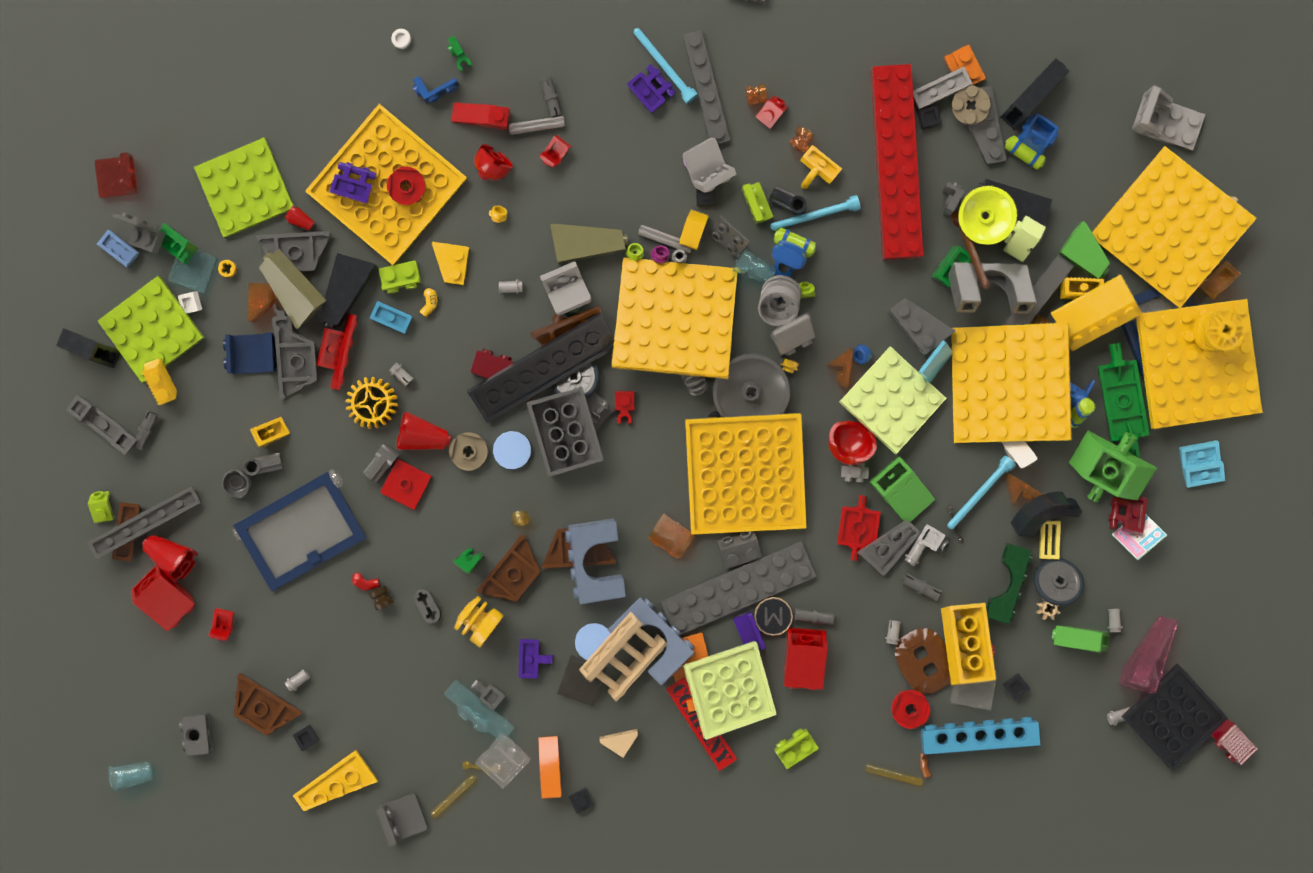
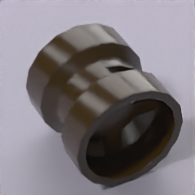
M386 585L368 593L371 599L376 600L374 601L376 611L394 603L392 597L386 595L388 592Z

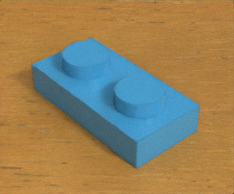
M379 301L376 302L370 319L406 334L413 316Z

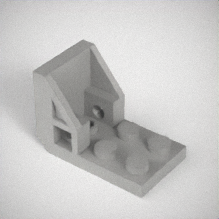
M1156 86L1151 87L1143 95L1132 130L1170 145L1193 151L1205 114L1172 103L1173 98L1163 89Z

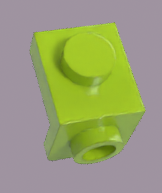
M97 491L90 495L88 507L94 523L114 519L109 502V491Z

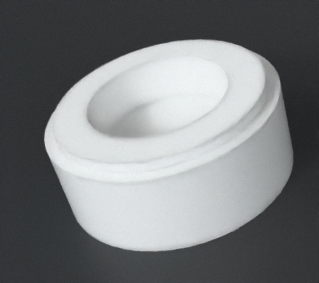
M397 29L393 32L391 39L396 48L405 49L411 44V36L408 31Z

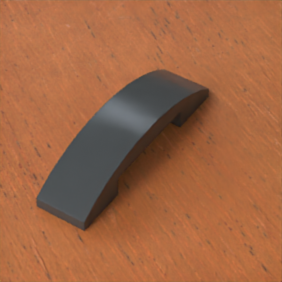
M77 395L66 409L78 420L86 423L111 442V445L124 455H127L138 441L113 418L80 395Z

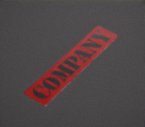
M683 677L666 688L717 769L720 771L736 761V756L721 734L704 739L696 711H688L686 701L692 699V695L685 678Z

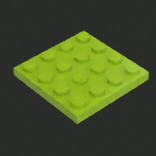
M266 138L254 141L194 167L224 238L286 213L294 206Z
M161 276L155 277L98 320V323L142 383L146 382V378L142 375L144 364L161 358L166 367L204 339L202 333L184 311Z

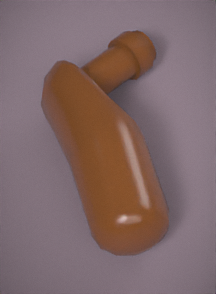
M921 753L920 768L923 776L929 778L931 773L928 768V757Z

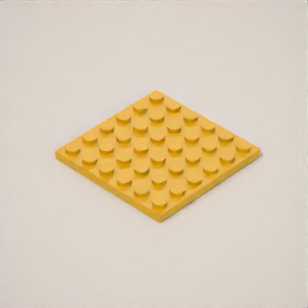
M378 104L305 192L388 262L395 265L468 178L383 106ZM339 162L353 163V166L359 168L366 167L370 171L377 173L375 180L368 178L366 183L373 185L368 204L330 193L334 175L342 176L344 172L338 169ZM404 166L415 168L422 174L426 182V191L422 200L410 206L398 204L387 191L388 177L396 169ZM351 173L349 178L359 181L360 176ZM405 181V184L401 185V188H404L405 191L412 187V185H409V181Z
M1164 146L1092 233L1101 247L1176 307L1181 308L1255 221L1256 217Z
M623 257L612 368L728 379L738 268L677 262L657 263L646 259L634 261Z
M1247 299L1148 312L1136 317L1151 429L1262 413ZM1228 309L1235 311L1241 316L1245 324V335L1243 341L1236 348L1209 352L1200 348L1194 340V323L1204 313Z
M1069 323L952 328L955 330L951 334L953 352L954 443L1072 440Z
M801 413L685 419L691 534L806 528Z

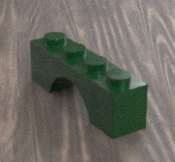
M1006 543L1001 562L1009 570L1010 584L1003 594L989 598L986 606L987 618L1009 624L1010 620L1013 621L1016 613L1014 606L1021 597V591L1019 590L1021 584H1024L1027 578L1025 570L1027 565L1030 566L1033 555H1031L1032 550Z

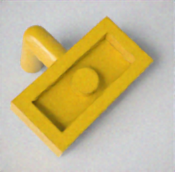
M812 145L800 159L802 163L811 169L801 183V187L807 189L817 175L830 184L842 168Z

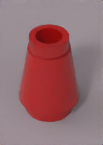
M292 206L285 216L288 223L308 231L315 222L299 207Z

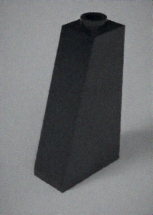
M1055 58L1000 116L1013 130L1070 72L1065 64Z
M989 179L979 183L978 188L993 186L1004 190L1010 195L1017 210L1016 223L1018 220L1021 222L1025 216H1028L1044 226L1052 199Z
M337 253L325 295L326 302L323 304L319 320L324 322V326L334 328L335 325L341 326L376 270V264Z

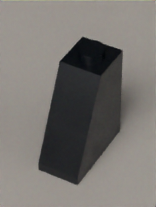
M63 328L56 345L89 361L111 368L115 367L120 355L119 350L65 328Z

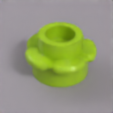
M632 243L628 246L625 254L630 260L637 261L644 257V250L640 244Z

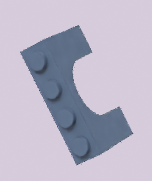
M611 518L567 525L568 531H565L566 542L570 543L571 550H568L569 562L572 561L573 569H570L571 579L575 580L576 585L573 588L574 599H577L580 604L626 597L624 580L620 574L598 578L588 575L583 568V557L590 547L599 543L618 541L616 521Z
M640 597L608 631L612 633L630 612L642 622L640 628L647 625H654L660 628L666 636L667 649L662 658L648 672L660 685H664L696 653L693 650L695 646L688 639L684 641L679 636L681 632L674 625L670 627L666 623L668 619L661 612L657 614L652 609L654 604L648 598L644 600Z

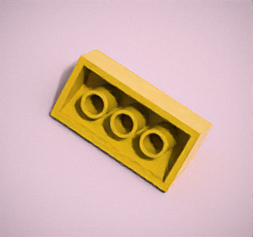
M1119 275L1056 309L1051 314L1056 323H1069V346L1074 351L1136 318L1142 312L1122 276Z
M977 603L941 608L951 685L996 680L986 604Z

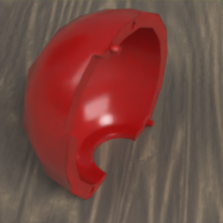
M839 421L833 425L829 432V449L832 455L843 464H863L876 451L874 434L858 421Z

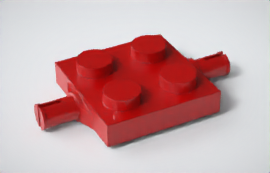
M859 495L858 506H842L837 544L852 548L850 560H854L855 556V561H858L859 557L857 552L877 539L881 514L880 511L866 508L867 496Z

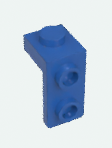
M418 76L413 79L416 85L412 87L417 96L422 95L426 103L429 101L433 103L440 99V95L445 92L449 94L455 91L459 83L454 78L428 92L421 77Z

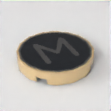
M770 597L765 598L758 604L755 609L754 618L756 625L762 632L775 636L788 630L792 623L793 615L787 602L781 598Z

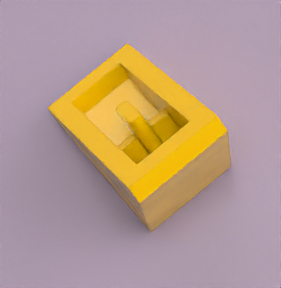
M690 210L679 244L697 250L709 215Z
M282 417L250 429L259 447H266L290 434Z

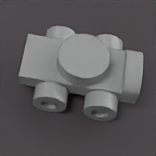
M865 463L858 464L857 467L846 464L841 469V477H845L844 481L852 482V478H856V482H864V479H868L869 467H865Z

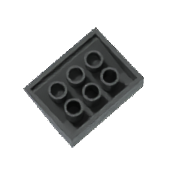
M582 386L527 403L548 477L604 461Z

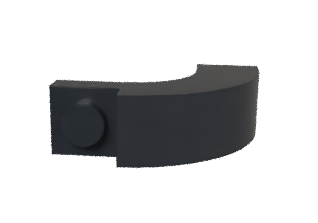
M1050 492L1040 495L1025 504L1016 513L1011 521V525L1018 536L1034 537L1039 528L1049 519L1057 516L1079 517L1083 511L1075 499L1066 498L1063 492Z

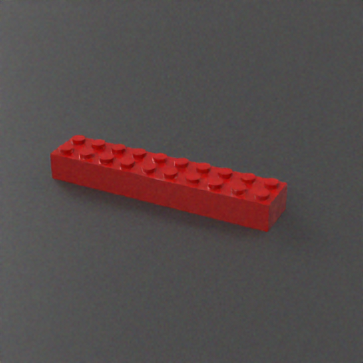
M911 64L873 66L870 72L882 260L921 258L923 256L912 67Z

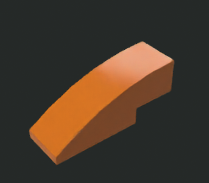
M558 736L539 737L542 798L561 797Z

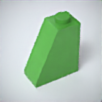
M1084 221L1080 222L1059 251V254L1090 278H1104L1109 271L1107 267L1110 262L1087 223Z
M1057 625L1056 629H1053L1052 640H1054V645L1096 652L1108 651L1110 632Z

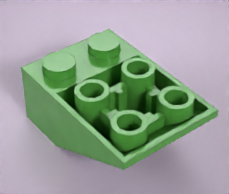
M900 456L892 460L869 481L903 521L907 519L911 522L936 500Z

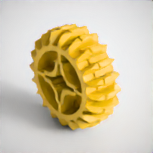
M366 377L364 378L365 384L358 380V388L354 385L351 386L355 392L347 393V395L352 396V399H346L345 402L351 403V406L346 407V410H353L349 417L357 416L354 419L355 423L362 420L360 423L361 427H364L367 422L368 429L372 428L373 423L376 428H379V422L383 425L387 424L385 418L390 421L392 420L389 413L396 414V411L391 408L392 406H398V403H392V400L397 399V396L390 395L395 390L393 388L387 390L390 385L388 382L382 386L383 379H379L376 383V378L372 377L370 383ZM371 387L379 388L386 397L377 398L374 392H372ZM366 389L365 399L357 403L358 396ZM370 398L372 400L379 401L376 402V405H374L373 409L372 406L364 405L368 404ZM387 402L385 411L378 417V407ZM367 408L372 415V419L364 417L358 409Z

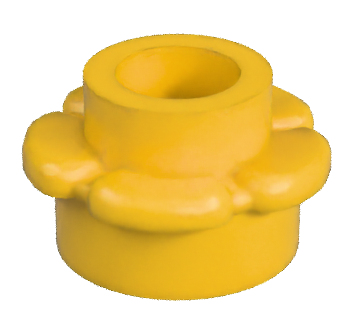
M494 206L492 211H489V216H491L492 221L501 223L507 220V210L502 206Z
M784 358L781 365L783 370L794 373V370L798 371L799 363Z

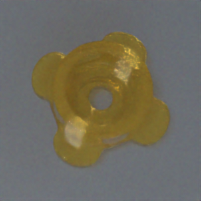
M526 511L512 513L511 522L516 526L526 525L530 521Z

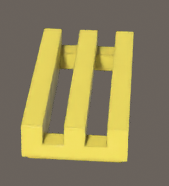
M1048 520L1040 527V559H1059L1061 521ZM1048 524L1047 555H1044L1045 527ZM1052 524H1053V525H1056V526H1055V552H1054V555H1051V550H1052Z

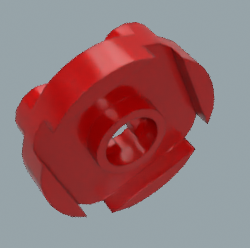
M404 166L396 169L388 177L387 191L398 204L410 206L422 200L426 191V182L422 174L415 168ZM405 181H409V185H412L408 191L401 188Z
M910 689L903 690L892 701V717L900 726L913 729L927 721L930 715V706L922 693ZM914 704L915 712L907 714L906 706Z

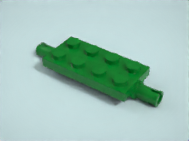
M1121 343L1110 344L1112 362L1108 365L1097 366L1110 442L1122 440L1124 434L1128 432L1130 433L1129 439L1132 435L1136 437V441H1134L1128 452L1136 457H1140L1137 439L1150 434L1137 360H1123Z

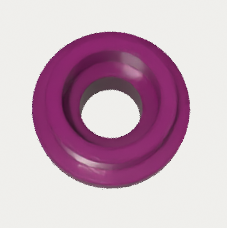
M656 246L651 252L652 260L657 263L668 262L670 258L669 250L665 246Z

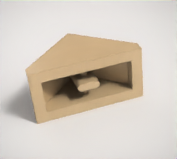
M638 729L601 736L600 743L624 758L638 736Z

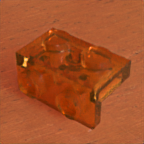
M663 514L648 536V539L654 545L665 549L671 556L680 559L695 534H691V531Z

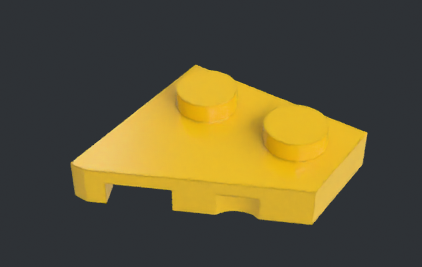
M432 242L444 282L464 285L469 247Z

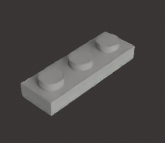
M964 66L914 90L913 96L919 109H922L965 87L971 86L972 82Z

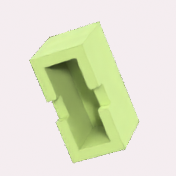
M1025 216L1021 222L1017 221L1012 230L1014 232L1005 238L1004 242L1006 245L1003 251L1023 262L1029 255L1030 248H1034L1041 239L1046 227Z

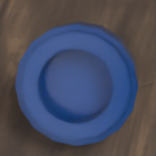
M860 344L852 350V357L856 363L863 365L872 359V352L867 346Z

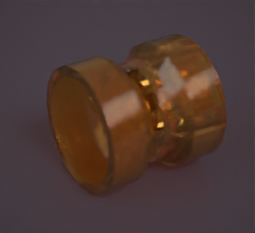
M759 84L757 87H745L748 106L755 105L757 102L763 104L768 101L765 84Z
M798 126L795 132L796 136L791 139L789 144L793 148L806 153L809 147L808 143L813 140L815 135L811 131Z

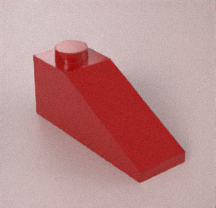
M454 103L451 122L508 130L511 111L509 107Z

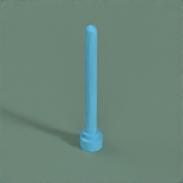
M639 28L634 29V35L680 89L684 102L686 104L692 102L698 96L695 89L685 85Z
M857 195L851 196L844 203L772 223L770 228L778 230L844 210L858 211L861 210L860 202Z
M1004 455L999 461V468L947 524L949 529L955 528L1005 472L1007 473L1015 468L1016 464L1009 457Z

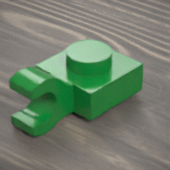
M452 36L449 38L450 45L447 47L452 56L457 55L458 70L463 72L461 67L463 62L468 63L469 67H472L471 61L464 54L456 37Z

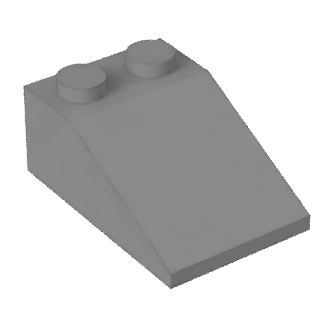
M808 313L771 333L770 338L780 356L785 354L787 357L796 352V347L801 345L804 348L813 343L812 339L815 338V334Z

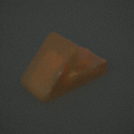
M1226 260L1216 266L1214 272L1199 287L1214 300L1241 273Z
M853 348L847 349L827 365L841 368V371L837 373L836 380L840 382L839 387H849Z
M1011 474L1005 475L1011 503L1016 502L1021 492H1023L1022 496L1030 501L1043 494Z

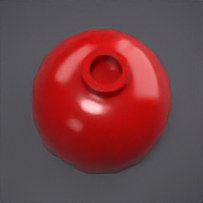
M482 144L474 157L478 176L484 180H501L510 172L513 164L503 153L492 151L494 147L487 144Z

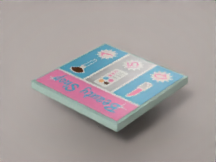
M1147 515L1145 516L1144 529L1141 536L1123 532V525L1112 534L1137 560L1167 537V534Z

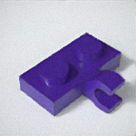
M520 639L519 678L538 679L539 663H553V655H539L540 639Z

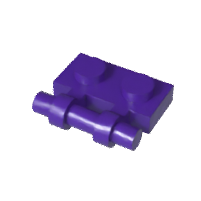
M650 64L646 67V70L650 73L647 77L640 72L627 83V86L652 114L666 102L662 96L664 93H667L671 98L676 92L672 89V84L669 81L666 82L660 75V70L658 68L655 69ZM653 80H656L661 86L658 90L652 85L651 82Z
M339 162L338 169L344 172L342 176L334 175L330 193L368 204L373 185L366 183L368 178L375 180L377 173L370 171L366 167L359 168L353 166V163ZM350 174L359 175V181L349 178Z

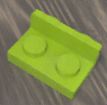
M758 182L753 185L749 183L742 186V192L755 225L773 218L761 184Z
M416 260L379 268L382 282L381 288L384 292L387 291L388 294L399 292L398 288L414 289L418 287L417 284H421Z
M800 728L792 733V738L787 741L783 739L776 744L774 751L786 769H789L819 749L807 729L802 730Z

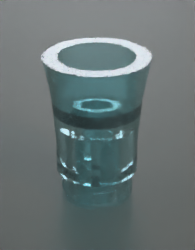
M744 248L732 271L743 274L760 283H765L767 279L775 275L777 269Z
M150 762L109 766L108 769L113 792L153 780Z

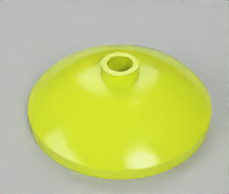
M984 186L974 189L965 196L959 207L958 219L962 231L969 239L979 244H995L1004 240L1014 229L1017 210L1014 201L1004 190L993 186ZM984 212L988 213L987 219H983L982 214Z

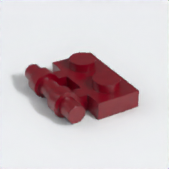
M1114 495V498L1111 500L1112 512L1109 514L1108 519L1110 522L1109 528L1116 530L1117 524L1120 523L1123 524V532L1141 536L1144 529L1148 498L1140 496L1138 500H1124ZM1121 507L1125 508L1124 516L1119 515Z

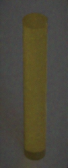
M867 764L865 768L866 772L922 786L923 779L870 764Z
M472 773L430 812L431 816L436 818L474 783L477 777Z

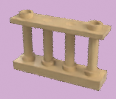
M632 612L624 618L579 669L590 682L597 677L610 687L608 693L616 702L667 645L666 641L659 634L653 639L640 628L642 622ZM633 634H636L648 644L641 653L627 643ZM621 648L635 658L629 667L614 657ZM608 663L623 673L616 682L601 671Z

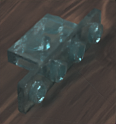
M454 680L445 691L444 695L458 706L456 708L459 711L458 715L464 720L469 719L474 723L472 726L479 732L484 731L487 733L489 731L498 740L504 742L513 731V725L481 702L475 694L458 680Z

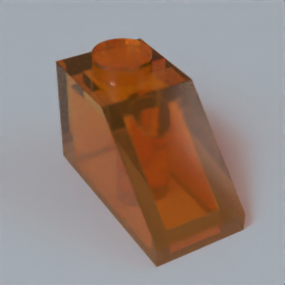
M249 283L248 322L255 323L273 307L275 300L278 299L269 283Z

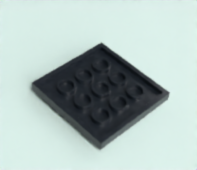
M1179 664L1172 667L1121 716L1173 772L1225 720L1229 719Z

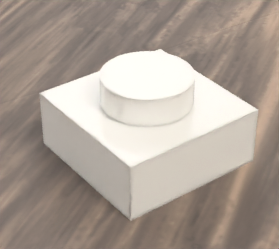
M197 291L178 295L179 303L186 313L202 310Z

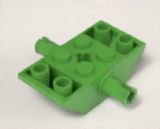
M1087 430L1069 463L1084 479L1095 484L1087 495L1090 500L1094 497L1093 501L1099 502L1105 490L1117 497L1138 500L1157 467L1128 452L1134 441H1136L1134 435L1129 439L1130 433L1126 432L1119 445L1116 446Z

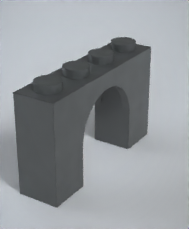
M963 262L953 263L948 276L956 312H975L981 299L977 283L980 281L973 263ZM982 264L988 282L999 285L1006 292L1011 313L1030 314L1036 304V299L1027 265Z

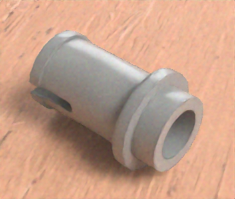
M678 249L672 254V260L677 263H685L687 255L683 250ZM681 254L683 258L677 259L676 255Z
M516 279V281H499V293L516 292L519 294L523 292V281H519V279Z
M395 363L389 370L391 372L390 375H394L406 387L413 380V377L401 367L402 364Z
M916 540L909 554L905 555V561L912 566L918 564V560L926 546Z
M1108 609L1109 627L1107 629H1109V632H1121V628H1123L1120 618L1121 609Z
M889 620L888 634L885 637L887 639L886 643L898 645L901 622Z
M302 669L292 678H287L285 685L289 691H297V687L309 680L310 676L305 669Z
M1127 707L1115 712L1110 711L1107 714L1109 724L1116 726L1119 722L1125 721L1121 716L1130 708Z

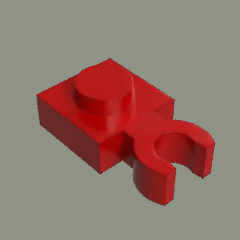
M615 391V411H621L617 418L618 424H621L623 416L628 418V424L632 422L629 411H634V391Z

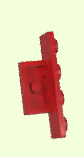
M347 314L343 332L328 328L324 330L316 365L334 369L331 389L339 390L344 383V368L347 367L349 362L347 355L353 345V331L357 327V316L353 314Z

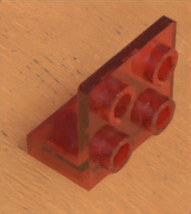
M126 152L120 153V157L95 160L98 195L100 198L138 194L134 157Z

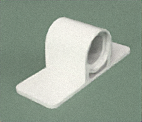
M1025 441L1002 442L1008 457L1014 463L1017 462L1020 468H1025L1037 460V456Z

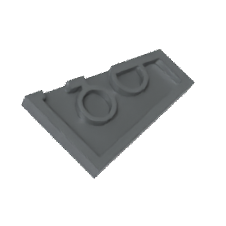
M906 519L857 553L880 574L885 576L921 532Z

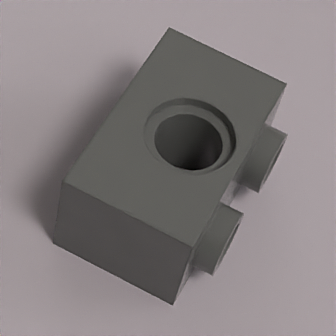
M209 713L182 717L180 731L184 735L182 750L185 751L186 756L209 754L212 752L213 744ZM192 730L199 732V739L193 738Z

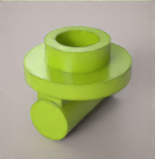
M809 282L798 284L801 289V298L815 297V287Z

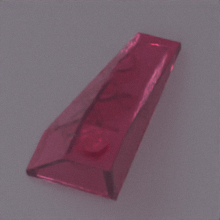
M1161 616L1157 618L1124 665L1118 684L1156 694L1177 627V620Z

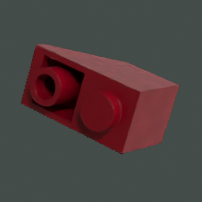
M483 348L482 352L477 350L470 372L489 378L514 362L511 361L512 358L501 354L500 357L493 355V351Z

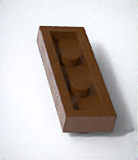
M120 502L117 526L137 516L140 504ZM135 539L113 550L112 559L132 562Z

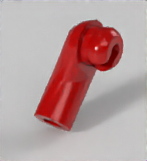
M354 573L352 576L353 585L363 591L380 588L378 578L367 581L361 573Z

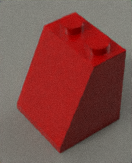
M157 565L131 589L133 604L166 631L175 628L180 623L181 618L185 614H189L194 608V598L179 583L171 582Z
M788 628L784 687L823 690L827 657L826 630Z

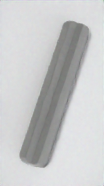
M563 116L512 123L508 126L509 133L514 135L560 128L565 126V120Z
M641 225L638 234L640 236L676 249H681L687 253L692 251V248L679 244L680 238Z

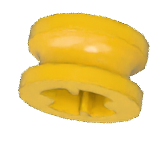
M223 260L218 265V271L222 276L231 278L236 274L237 267L234 262ZM225 264H227L228 266H230L231 264L232 266L230 268L231 272L229 274L228 272H223V270L225 269Z

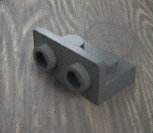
M948 182L942 191L949 195L943 205L945 209L943 214L948 217L951 216L965 192L962 190V186L955 182Z

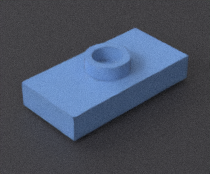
M109 229L97 243L99 247L127 268L131 266L140 254Z

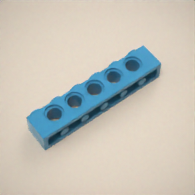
M1022 717L1021 721H1013L1012 718L1002 719V722L994 723V720H984L983 724H975V722L970 721L963 722L964 725L956 726V723H946L944 727L925 725V728L920 729L922 752L924 754L1040 745L1039 723L1033 720V717ZM1021 727L1023 730L1022 734L1015 737L1014 730ZM997 729H1003V736L1001 738H995V731ZM979 730H983L984 737L977 740L975 737L976 733ZM959 732L965 733V738L962 741L956 740V735ZM939 734H946V740L944 742H937V736Z

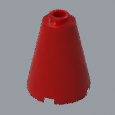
M404 412L399 428L400 432L397 437L396 449L435 450L444 449L445 446H449L451 435H448L447 430L409 412Z
M156 535L146 537L142 543L143 551L173 583H179L177 581L179 578L185 579L195 566L194 556L198 557V553L192 548Z

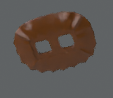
M919 628L909 632L900 639L895 648V657L903 676L914 690L922 694H932L950 684L946 645L936 632L929 628ZM920 646H924L928 654L918 660L913 651ZM929 663H934L937 672L926 676L923 667Z

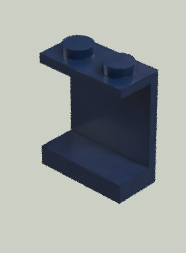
M272 332L253 335H225L226 339H223V349L226 351L224 369L227 370V373L277 372L276 343Z

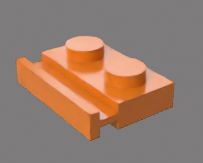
M969 44L944 56L943 59L950 73L965 66L972 85L986 79Z

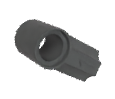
M384 443L363 473L377 483L386 470L393 466L400 457V454L387 443Z
M280 453L249 458L243 464L244 472L250 476L283 469ZM255 462L258 468L255 472L251 473L248 466L250 463Z

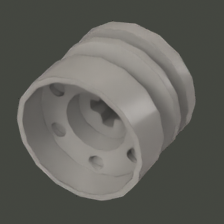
M784 275L773 276L766 280L762 286L758 306L759 315L766 323L780 327L796 319L801 299V289L798 283L789 276Z

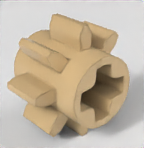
M1042 598L1043 602L1036 603L1039 606V610L1036 613H1042V619L1044 620L1047 619V616L1054 620L1053 615L1056 613L1060 614L1057 611L1058 606L1050 604ZM1047 604L1052 606V608L1049 609L1050 612L1044 610L1047 608Z

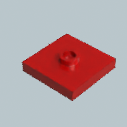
M397 459L380 493L415 510L432 476Z

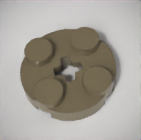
M971 85L959 90L955 94L952 101L953 114L962 124L976 125L983 122L989 115L991 107L990 98L983 89ZM968 101L976 102L975 110L966 109V107L968 106Z
M466 432L458 435L451 442L449 455L452 462L459 469L472 471L480 468L485 463L488 457V447L486 441L481 436ZM468 446H471V449L474 451V454H471L470 457H466V453H464V449H467Z

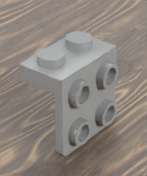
M711 137L683 153V159L694 187L703 192L714 190L715 186L728 182L731 177L736 175L734 167L725 164L715 138Z
M575 261L540 276L557 315H562L592 301Z

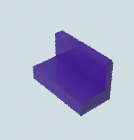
M751 611L733 618L743 645L756 641L759 650L766 649Z

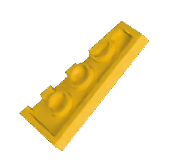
M355 750L295 793L293 797L302 810L306 811L332 799L374 784L379 780L359 752Z

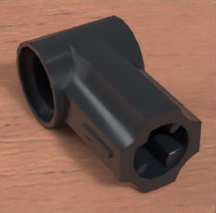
M777 185L775 186L769 197L770 202L790 211L793 215L799 216L804 214L807 206L805 198L797 196ZM794 202H801L803 208L795 210L792 206Z

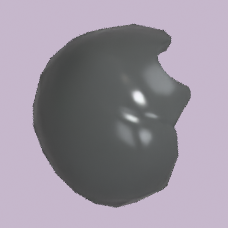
M241 469L229 470L225 473L221 482L223 490L229 497L240 499L251 488L250 476Z

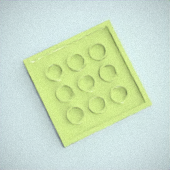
M890 346L839 403L894 454H897L945 401L946 397L931 383L924 380V377Z
M756 641L683 665L704 739H709L777 715Z

